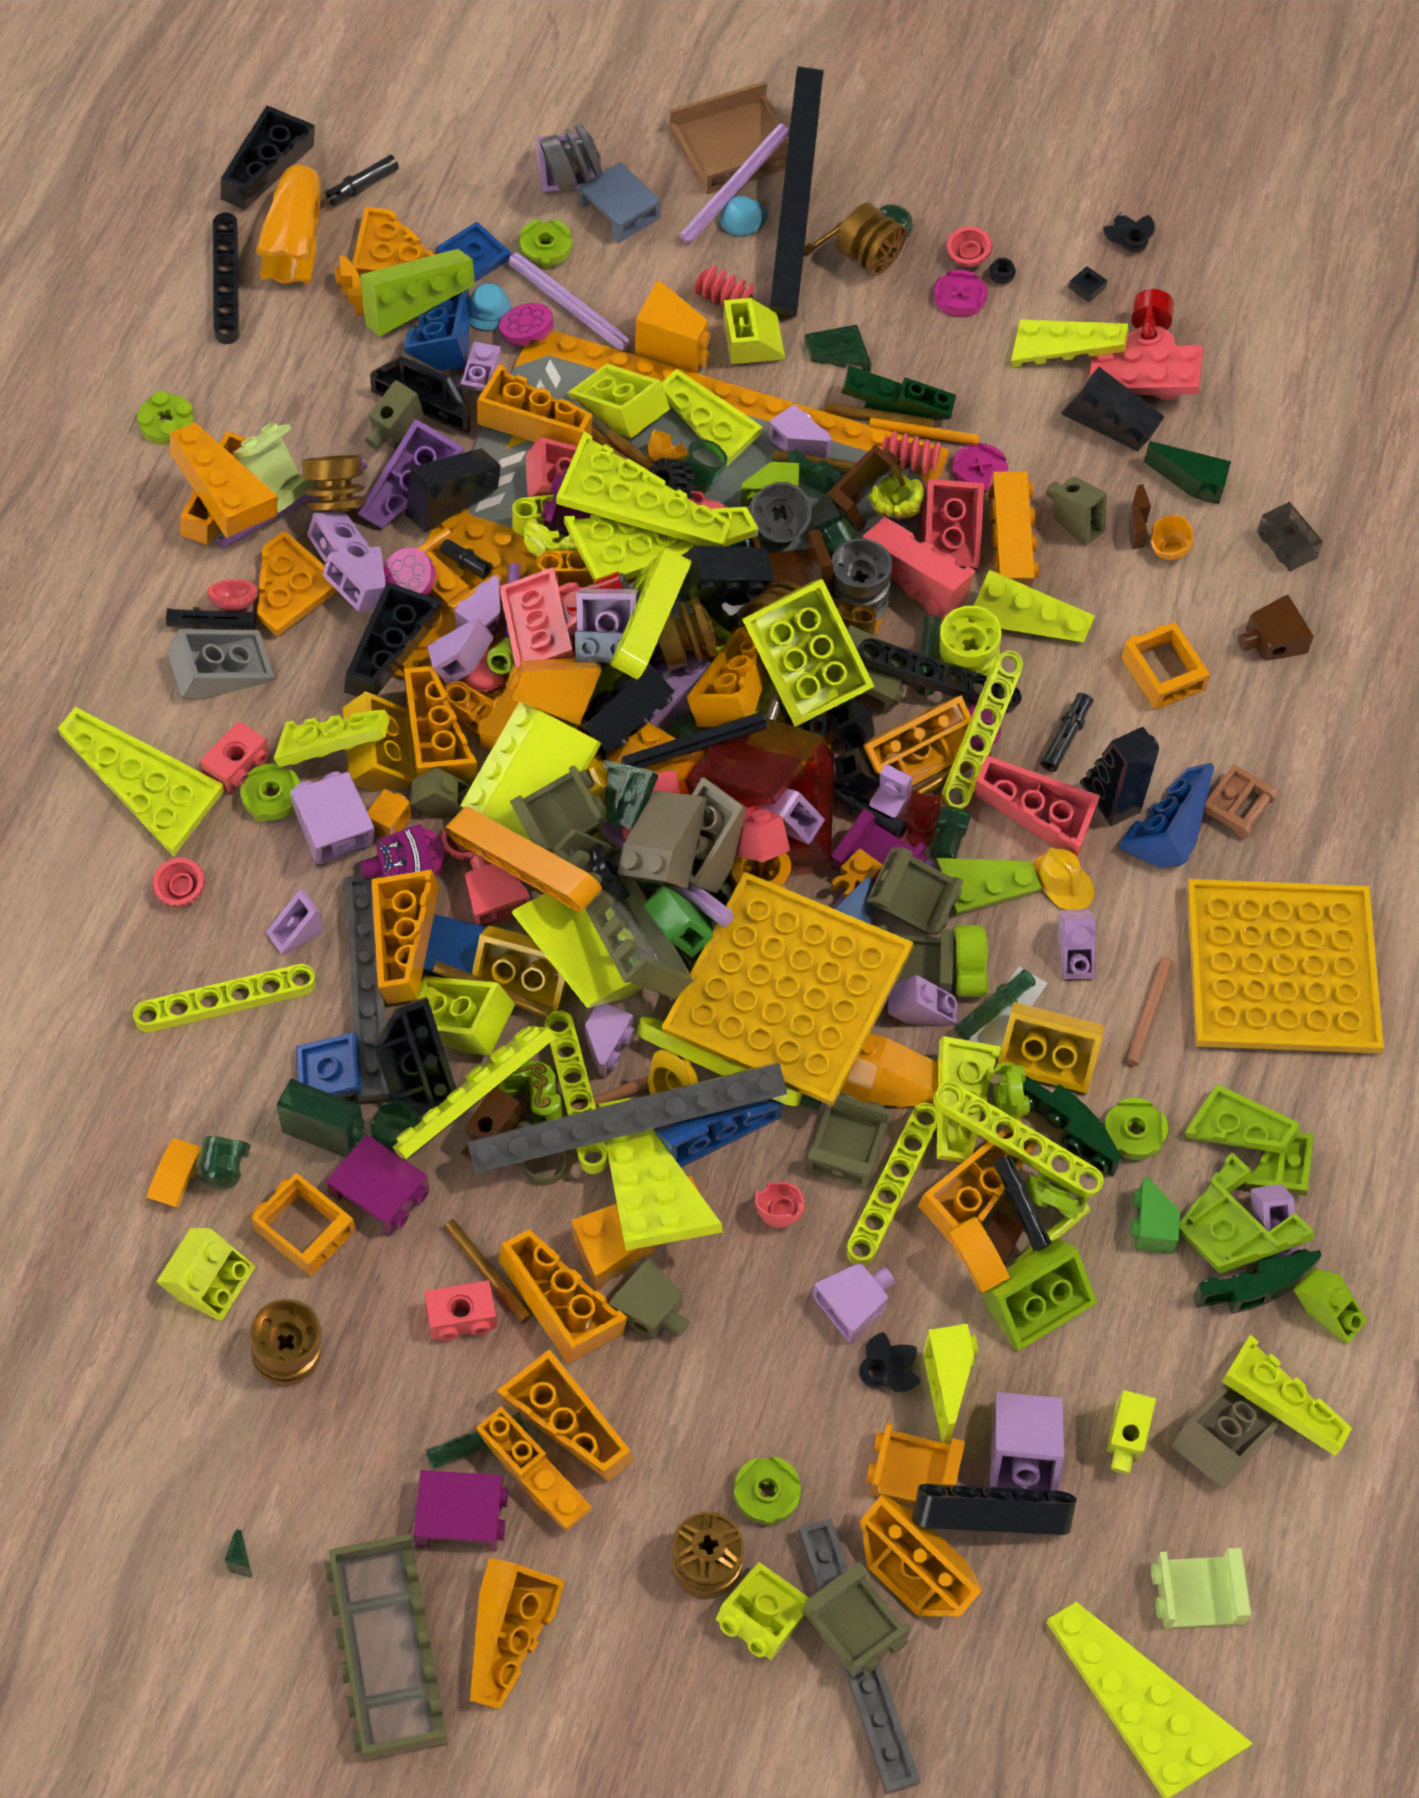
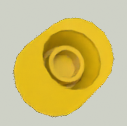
M1051 847L1047 853L1039 856L1034 861L1033 867L1041 888L1057 907L1063 910H1083L1092 903L1095 895L1094 885L1074 853L1069 850Z
M659 1050L654 1053L648 1076L650 1094L698 1083L696 1072L689 1060H682L668 1050Z

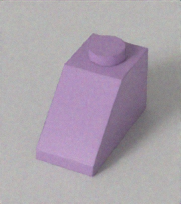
M1282 1184L1251 1189L1252 1216L1267 1231L1272 1230L1295 1213L1294 1197ZM1297 1246L1276 1253L1278 1257L1290 1255L1297 1250Z

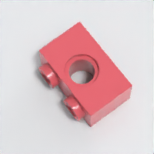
M238 721L200 760L202 773L224 784L225 792L231 795L237 788L241 787L242 782L244 784V781L248 778L247 774L252 769L266 763L269 756L267 739Z
M490 1280L424 1291L432 1340L451 1341L456 1339L458 1335L472 1333V1335H484L492 1329H497ZM458 1309L469 1311V1314L465 1317L453 1315Z

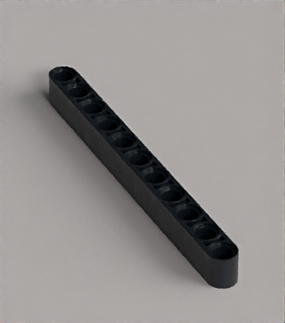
M797 66L769 308L777 313V315L796 317L823 69Z

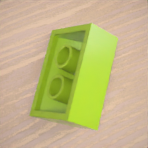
M1059 1238L1053 1240V1244L1033 1252L1006 1268L1010 1278L981 1293L990 1315L1017 1351L1022 1350L1098 1303L1078 1249Z

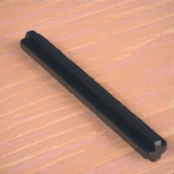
M758 712L625 755L621 758V763L625 773L629 774L768 728L764 713Z

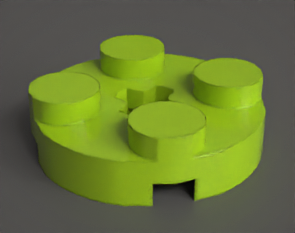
M536 219L526 224L520 232V253L533 264L538 265L542 270H549L554 265L562 263L572 253L571 231L564 223L558 220L550 219V222H541V219ZM541 241H551V244L543 245Z
M165 391L155 392L152 398L146 400L138 410L137 420L141 433L150 442L160 445L168 444L170 432L194 423L191 403L175 394H167ZM164 416H170L172 419L171 421L166 419L164 422H161V418Z
M275 763L257 766L247 774L248 778L244 781V784L242 782L240 787L241 799L247 812L252 814L256 821L280 820L295 813L291 802V790H294V787L300 784V780L291 769L288 771L281 767L279 768ZM268 788H273L274 791L279 790L275 796L264 795L267 793Z
M1013 1062L999 1063L994 1071V1074H1000L999 1083H993L994 1106L1021 1121L1022 1116L1028 1115L1030 1111L1028 1096H1024L1023 1091L1025 1069L1023 1065H1015Z
M1137 1097L1126 1098L1119 1101L1107 1113L1104 1127L1116 1145L1120 1157L1123 1156L1131 1160H1143L1155 1157L1160 1152L1168 1135V1122L1163 1112H1159L1152 1106V1102ZM1132 1123H1137L1138 1128L1144 1129V1132H1140L1137 1135L1130 1132L1128 1128H1131Z
M1030 1172L1026 1179L1029 1185L1027 1190L1031 1194L1034 1204L1045 1208L1050 1204L1059 1208L1061 1214L1072 1219H1077L1079 1213H1083L1088 1198L1076 1196L1070 1190L1042 1173H1038L1035 1178L1033 1172Z
M771 1456V1459H760V1457L751 1459L741 1467L736 1475L733 1497L739 1511L747 1519L762 1524L765 1527H772L777 1523L787 1520L796 1511L800 1502L801 1486L798 1473L791 1464L779 1457ZM763 1484L767 1487L773 1484L775 1486L773 1490L775 1496H761L762 1490L759 1486Z

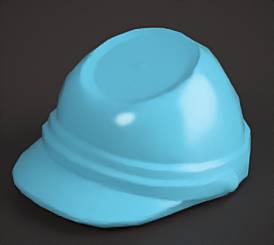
M736 196L723 207L720 215V224L727 233L736 237H745L759 230L761 225L767 220L768 212L758 201L746 196Z
M484 283L479 285L469 298V324L472 327L485 331L496 330L500 327L499 322L503 315L512 309L508 295L499 285Z

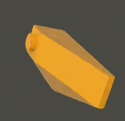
M870 1033L840 1093H846L854 1099L866 1103L877 1102L882 1106H896V1109H907V1106H917L920 1103L934 1105L933 1098L938 1089V1062L889 1038Z
M489 1558L479 1591L470 1701L501 1709L521 1675L520 1666L529 1652H534L539 1644L536 1640L544 1625H550L556 1615L565 1580L515 1563Z

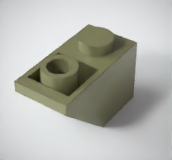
M435 767L412 780L410 806L432 817H455L463 809L460 804L471 785Z

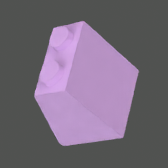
M339 771L325 775L321 781L315 783L305 781L296 785L294 790H291V802L315 865L373 846L374 826L349 772L342 774Z
M996 1392L992 1412L988 1487L1058 1490L1064 1461L1062 1398Z

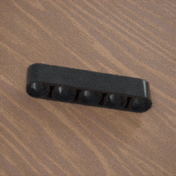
M921 1484L917 1489L912 1521L921 1527L930 1529L1066 1535L1071 1532L1077 1499L1070 1493L1058 1490Z

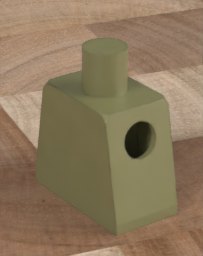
M395 380L369 414L373 430L365 438V441L374 450H378L385 442L393 448H398L415 419L423 424L426 422L417 393Z
M1071 477L1062 485L1054 481L1047 487L1045 494L1054 501L1055 520L1085 546L1106 531L1107 493L1077 477Z
M648 1258L608 1302L616 1311L620 1310L628 1317L625 1326L650 1339H655L664 1328L679 1338L690 1324V1321L678 1313L683 1306L682 1293Z

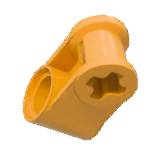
M455 681L449 683L445 688L450 707L455 712L457 721L465 725L472 732L479 734L477 732L479 723L483 717H488L491 713L494 700L482 695L463 682ZM454 699H460V700H462V701L455 702V701H453V700H454Z

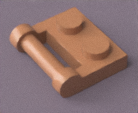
M1233 764L1207 799L1204 813L1232 828L1239 837L1247 838L1253 831L1252 826L1268 803H1273L1278 796V792L1273 786ZM1254 791L1259 797L1242 819L1236 813L1251 792Z

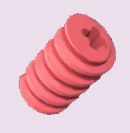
M713 265L709 270H703L698 276L694 287L696 295L702 294L704 299H711L714 304H721L722 308H724V300L754 299V284H749L745 289L744 279H740L735 284L736 275L731 274L726 279L727 271L724 269L717 275V265Z
M895 430L890 437H887V434L885 435L881 450L883 451L887 448L900 461L902 470H905L911 463L912 472L916 473L920 466H922L923 475H927L933 469L934 476L941 452L940 442H937L933 448H930V439H926L921 446L919 445L918 436L909 443L907 433L903 435L901 440H898L897 431Z

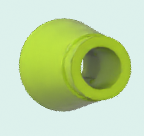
M504 638L487 655L489 668L497 674L508 673L512 670L513 666L515 667L510 638Z

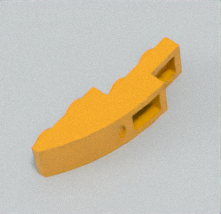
M502 1406L476 1427L484 1442L519 1486L566 1533L592 1511V1506L552 1465L541 1447Z

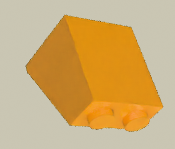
M656 281L636 318L635 355L698 373L701 366H706L710 354L706 350L710 340V333L707 332L708 320L664 283Z
M575 658L521 660L519 667L513 666L507 681L509 684L508 689L511 691L513 700L580 725L602 668L600 662L575 661Z

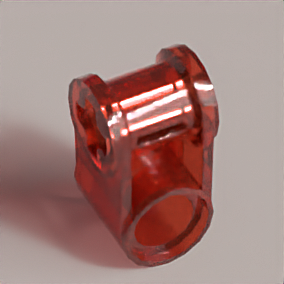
M913 789L907 830V840L913 847L917 848L920 842L925 847L932 844L936 822L939 818L942 794L938 793L936 796L921 794Z

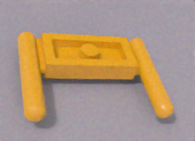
M444 528L416 549L426 553L435 566V583L430 593L436 599L441 600L442 604L455 615L454 610L457 605L475 593L480 584L470 590L464 581L432 553L444 540L452 537V531L449 528ZM495 572L482 582H487L491 577L495 575L499 578V583H501L502 576L499 573Z

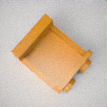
M886 1423L884 1433L877 1431L873 1451L879 1452L877 1464L870 1462L866 1482L872 1484L869 1495L876 1497L884 1495L895 1502L914 1506L919 1485H956L965 1441L952 1438L949 1445L892 1430L893 1424Z

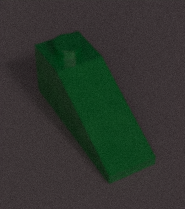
M1149 441L1144 463L1191 497L1220 504L1231 461Z

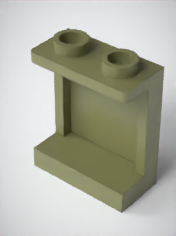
M852 625L847 630L856 649L867 638L884 641ZM869 647L863 648V652L868 658H877L874 649ZM891 657V662L897 668L905 667L901 658ZM866 668L875 687L864 693L885 702L882 710L888 712L892 704L898 705L904 692L900 685L902 681L905 683L907 681Z
M575 765L569 767V773L529 796L523 798L519 795L510 800L531 842L551 853H555L553 848L573 828L588 834L608 822L604 816V813L608 812L605 804L599 795L594 798L589 788L593 786L589 775L585 769L580 771Z
M891 847L866 902L926 935H938L942 929L946 928L949 922L948 914L950 909L961 896L962 889L960 887L963 880L958 877H950L913 857V852L904 847Z
M880 925V928L886 931V926ZM942 929L940 938L895 934L913 942V949L896 983L918 975L950 993L953 977L954 930Z
M839 1093L833 1106L826 1104L814 1145L811 1147L808 1156L806 1171L867 1189L888 1124L890 1110L877 1102L866 1103L856 1100L846 1093Z
M860 1561L806 1600L802 1610L853 1678L862 1671L867 1675L875 1670L882 1663L880 1658L890 1651L894 1655L904 1648L909 1642L907 1637L911 1631V1626L908 1623L901 1624L867 1581L868 1571Z

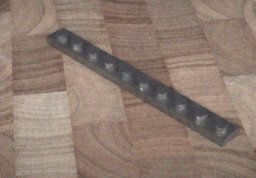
M776 1062L469 1140L467 1143L474 1171L477 1174L786 1095L787 1091L780 1063Z

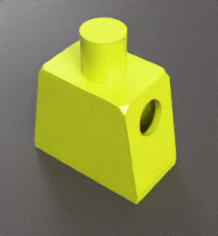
M1123 1390L1116 1402L1106 1448L1107 1452L1114 1454L1110 1468L1112 1471L1129 1475L1133 1459L1139 1460L1144 1453L1156 1398ZM1123 1434L1129 1435L1133 1441H1127Z

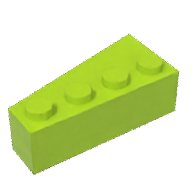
M459 249L360 274L365 326L378 336H382L474 286L473 259Z

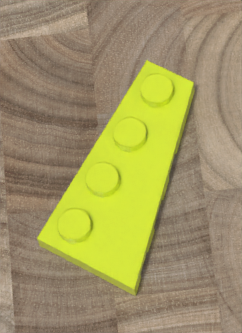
M1020 319L1011 358L1012 368L1022 367L1021 363L1035 361V365L1047 363L1046 359L1063 357V361L1070 360L1079 354L1086 353L1091 357L1125 352L1129 333L1128 323Z
M676 369L662 382L668 403L726 467L762 434L763 426L680 370Z
M989 570L974 603V606L988 609L997 617L1001 629L1077 642L1085 641L1095 618V615Z
M385 710L353 713L348 719H342L340 715L330 716L328 721L318 722L316 718L305 719L304 724L296 725L295 721H286L274 760L280 768L290 764L296 765L311 758L324 757L329 753L342 749L349 750L363 743L379 741L386 736L390 717Z
M943 1036L939 1040L938 1087L945 1082H954L987 1102L988 1097L986 1095L989 1084L993 1080L996 1058L1000 1054L1001 1046ZM944 1091L941 1093V1100L946 1105H955L958 1102L957 1096L953 1092ZM977 1107L969 1109L968 1115L970 1119L979 1122L982 1110ZM938 1110L937 1159L958 1163L964 1162L973 1154L978 1134Z
M1250 1334L1221 1382L1336 1457L1353 1428L1321 1399L1314 1400L1307 1393L1306 1385L1298 1377L1292 1379L1279 1367L1281 1362L1272 1353L1267 1356L1257 1347L1259 1341Z

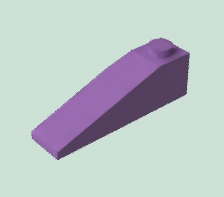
M415 419L368 495L366 505L360 508L357 515L383 529L407 509L411 467L461 454L464 447Z

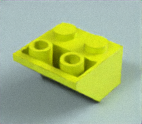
M752 298L724 300L723 325L730 364L785 359L777 313Z
M190 1228L156 1282L177 1300L222 1321L256 1266L211 1228Z

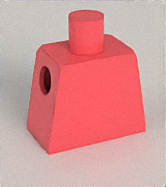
M478 855L470 860L473 870L465 874V885L474 924L486 927L514 917L512 912L516 908L530 901L528 891L517 877Z

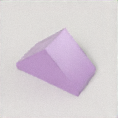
M299 889L266 933L281 954H288L323 933L320 911L303 889Z

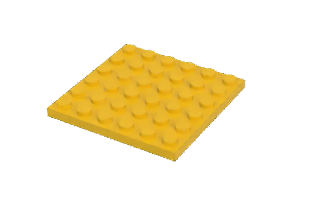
M744 872L726 906L732 911L734 920L727 927L716 924L713 930V938L703 948L690 973L693 982L678 995L661 1027L662 1032L713 1053L734 1064L743 1066L748 1070L779 1062L785 1086L833 1106L913 949V942Z
M1188 879L1187 903L1195 1046L1382 1053L1384 1043L1370 886Z

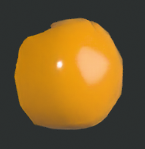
M658 430L652 431L647 451L653 461L667 458L688 462L690 452L684 449L683 443H680L679 446H673L670 434Z
M1175 514L1163 516L1153 524L1151 546L1155 555L1159 558L1170 561L1184 558L1191 551L1194 543L1193 528L1185 517Z

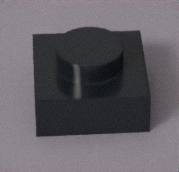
M1086 266L1070 280L1069 289L1090 302L1106 288L1108 280Z

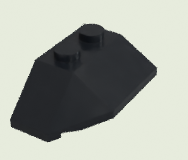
M403 356L393 359L370 373L372 393L382 397L393 382L397 380L417 393L425 416L466 434H469L471 431L470 413L460 384L451 377Z
M427 996L396 1007L373 1045L391 1101L423 1117L429 1110L436 1106L438 1107L457 1088Z

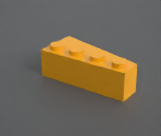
M1028 471L993 472L986 496L987 502H990L989 523H995L992 525L991 542L993 547L998 548V551H994L993 556L994 570L1000 575L1031 588L1034 578H1038L1039 574L1038 561H1033V552H1036L1037 537L1031 531V525L1035 524V509L1030 508L1029 500L1033 498V482L1028 481Z
M739 627L686 697L698 727H715L752 715L755 712L768 672L746 627Z
M433 666L404 668L405 694L416 777L437 767L466 783L474 782L477 776L476 759L471 754L468 741L459 727L454 710L450 707L437 672Z
M1007 1126L998 1133V1136L1003 1139H1009L1013 1136V1131ZM989 1141L924 1193L917 1205L950 1243L947 1231L972 1217H977L982 1224L1005 1189L993 1162L1011 1154ZM1034 1141L1025 1142V1152L1031 1155L1037 1143ZM1012 1156L1019 1171L1024 1162Z
M528 1229L501 1244L498 1262L566 1363L570 1364L623 1335L628 1317L620 1310L616 1311L606 1302L607 1298L598 1290L595 1292L590 1288L575 1269H569L559 1260L560 1256Z
M550 1349L496 1390L504 1404L606 1481L612 1480L635 1461L629 1447Z

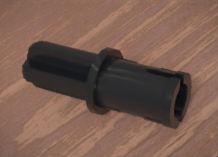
M449 539L443 541L440 552L457 562L460 569H466L482 580L489 577L493 569L492 563L477 556L471 548L464 549Z

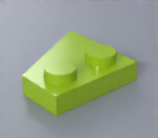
M1299 1132L1285 1154L1266 1151L1260 1159V1164L1252 1173V1178L1245 1182V1189L1282 1184L1290 1194L1307 1196L1314 1134Z

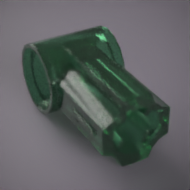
M942 804L936 826L937 833L931 848V858L935 861L936 858H957L962 837H965L972 811Z

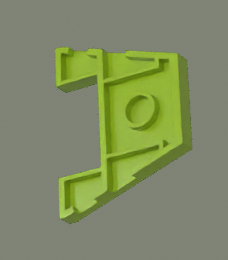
M1233 1152L1225 1159V1165L1219 1173L1216 1172L1210 1180L1211 1185L1203 1196H1199L1179 1224V1234L1219 1274L1312 1241L1315 1238L1314 1230L1296 1213H1293L1272 1230L1267 1231L1230 1195L1232 1191L1252 1178L1251 1170Z

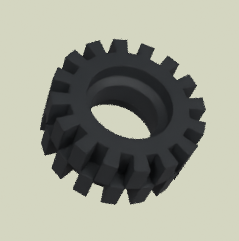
M660 458L658 459L659 461L652 463L654 467L649 466L648 471L666 481L665 485L669 487V480L671 479V488L677 491L679 489L687 494L688 499L693 498L694 494L691 493V489H695V484H692L691 481L695 479V475L690 474L692 468L687 466L688 463L686 461Z

